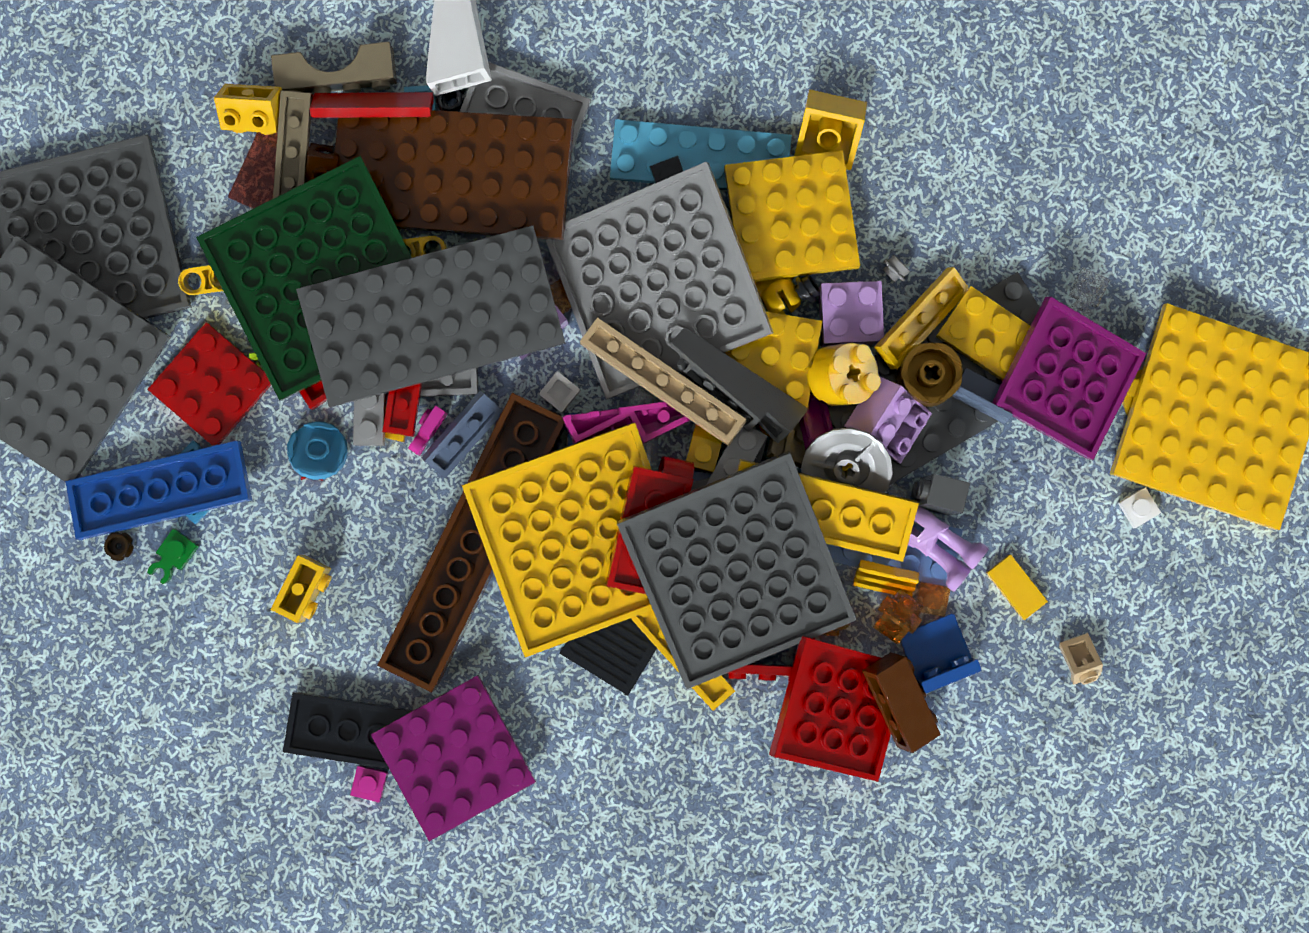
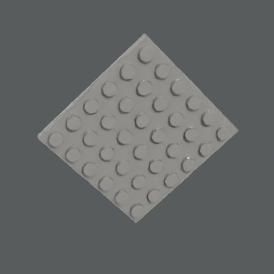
M708 162L699 164L565 222L563 240L546 239L582 337L598 317L678 372L677 363L680 356L673 348H670L669 344L683 328L692 331L723 353L774 333ZM588 350L606 399L640 387L639 384Z

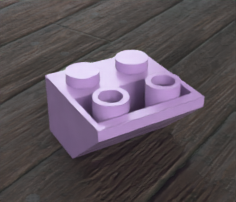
M880 377L881 384L879 389L874 391L869 399L856 406L844 426L869 432L883 443L891 459L901 464L932 413L917 402L901 385Z

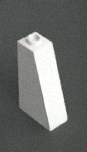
M434 0L426 71V83L435 96L492 81L476 0Z

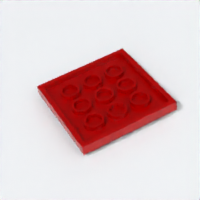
M802 636L796 652L769 755L878 782L891 733L862 670L882 657Z

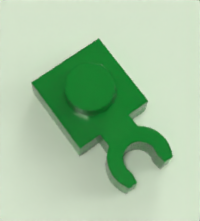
M173 528L156 551V554L162 557L160 562L153 563L148 568L147 573L153 575L158 568H162L164 570V577L160 583H168L173 575V567L183 570L199 548V545Z

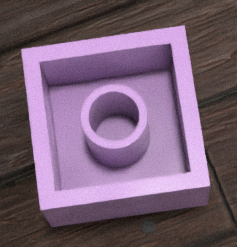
M882 281L821 283L819 286L821 292L819 295L820 321H822L820 332L821 347L846 343L876 345L884 336Z

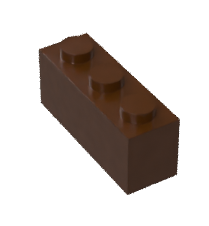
M890 652L863 669L862 672L897 748L913 754L941 735L936 725L938 720L926 703V694L922 686L917 683L913 674L915 669L912 662L905 656Z

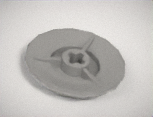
M854 428L832 429L818 436L806 449L801 464L802 474L885 493L888 490L893 475L891 456L883 443L869 432ZM848 463L852 464V468H848L846 471L842 470V466H846Z

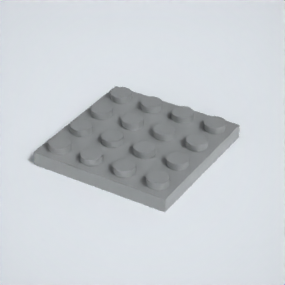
M488 62L492 81L470 86L460 112L573 119V151L591 99Z

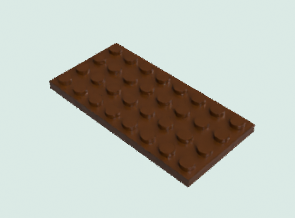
M432 110L430 117L338 118L335 153L339 154L337 167L359 156L362 157L398 229L499 235L533 226L536 238L564 239L574 132L573 119Z

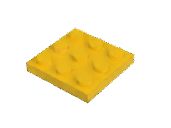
M766 312L774 333L725 352V354L808 408L810 387L807 374L808 368L812 367L814 361L812 357L818 350L822 321Z

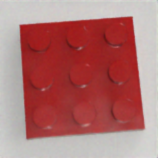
M206 322L147 390L207 442L215 446L223 442L270 388L271 384L264 370Z

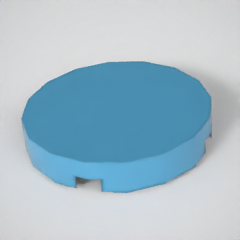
M323 421L309 422L291 434L287 444L288 460L292 468L301 476L312 480L326 479L337 474L344 467L348 457L347 441L334 425Z

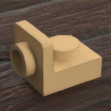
M1088 633L1059 644V648L1071 672L1073 685L1080 682L1083 685L1089 684L1099 678L1103 664Z

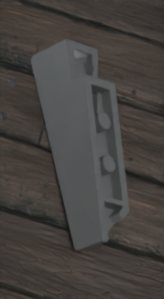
M683 328L669 344L670 348H673L680 356L677 363L679 372L688 380L746 418V423L743 427L748 432L758 423L776 443H779L793 430L807 412V408L687 328Z

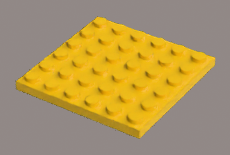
M1168 303L1163 304L1110 474L1274 530H1280L1309 439V352Z
M635 423L622 426L462 485L525 658L653 610L646 594L605 585L618 531L616 521H619L621 518L633 466L652 470Z

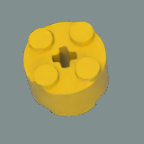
M846 343L823 347L812 357L814 359L812 367L808 368L807 378L811 392L819 401L823 400L830 406L862 403L869 399L874 391L879 389L881 384L875 358L870 348L864 344Z

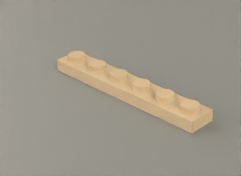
M598 317L580 340V344L726 445L729 446L746 423V418Z

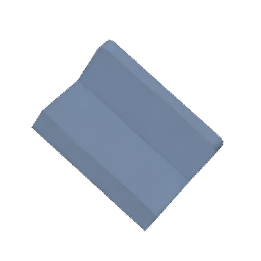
M968 368L964 369L962 383L952 397L1003 424L1008 422L1013 415L992 403L1000 385Z

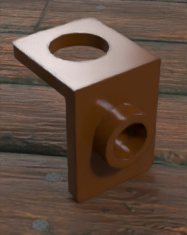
M310 143L307 154L305 182L337 168L339 154L335 153V146ZM317 151H327L330 152V154H323Z

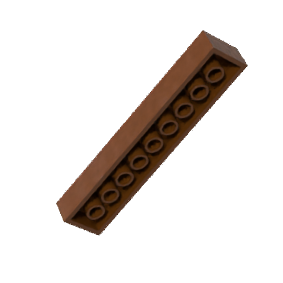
M511 393L468 482L553 452L566 427L562 416ZM464 490L377 665L431 693L437 689L494 573Z

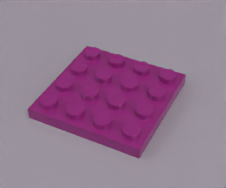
M1045 297L992 403L1012 413L1014 418L1086 459L1094 460L1147 353L1053 297Z
M479 675L371 734L429 842L536 782L532 771Z

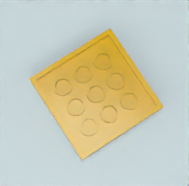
M843 150L726 164L724 166L732 225L754 282L859 269L860 260Z

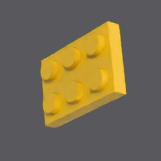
M970 286L936 337L1003 382L1030 325Z

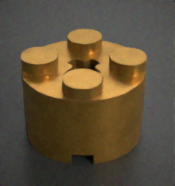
M943 343L920 344L906 355L899 367L897 375L898 384L924 407L939 405L955 394L962 383L961 360L952 348ZM934 370L933 378L927 380L925 378L926 371Z

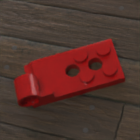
M663 456L658 471L633 466L620 520L690 492L694 480V463ZM618 528L605 585L646 594Z

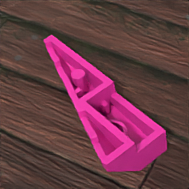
M665 402L571 414L562 417L573 444L631 423L636 424L642 444L690 421V419Z

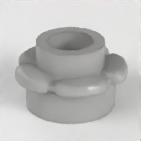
M895 255L889 260L885 259L884 262L887 266L883 270L894 282L898 279L904 282V277L910 273L909 269Z

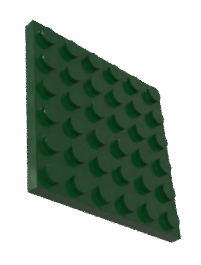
M361 156L196 237L279 401L322 381L296 289L412 258Z

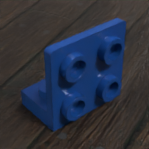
M954 614L946 615L898 636L906 657L914 666L915 671L913 674L917 683L922 686L925 694L982 671L978 659L972 658Z

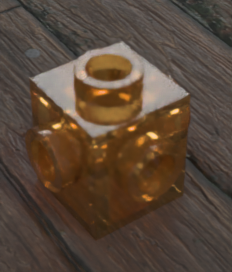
M899 589L892 598L887 595L877 609L881 614L873 628L898 645L908 632L913 634L920 625L922 619L918 616L924 605Z

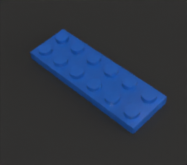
M238 440L65 481L76 540L93 538L252 500L242 444Z

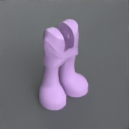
M918 506L914 521L925 529L919 532L915 527H912L908 545L913 548L916 547L926 557L929 556L937 562L947 573V587L955 592L970 571L981 561L989 548L983 543H970L948 529L950 525L939 520L928 510ZM937 540H941L958 553L964 562L936 544Z

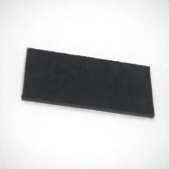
M630 618L566 642L559 654L623 692L625 696H628L657 647Z

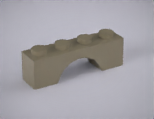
M390 42L360 45L354 60L347 67L334 72H324L315 69L308 64L301 52L271 55L274 86L281 87L282 91L314 94L343 90V93H359L361 88L372 87L373 90L382 91L390 89V85L397 84L394 50Z

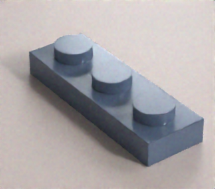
M479 391L421 458L441 476L446 478L501 416L503 410L482 391Z

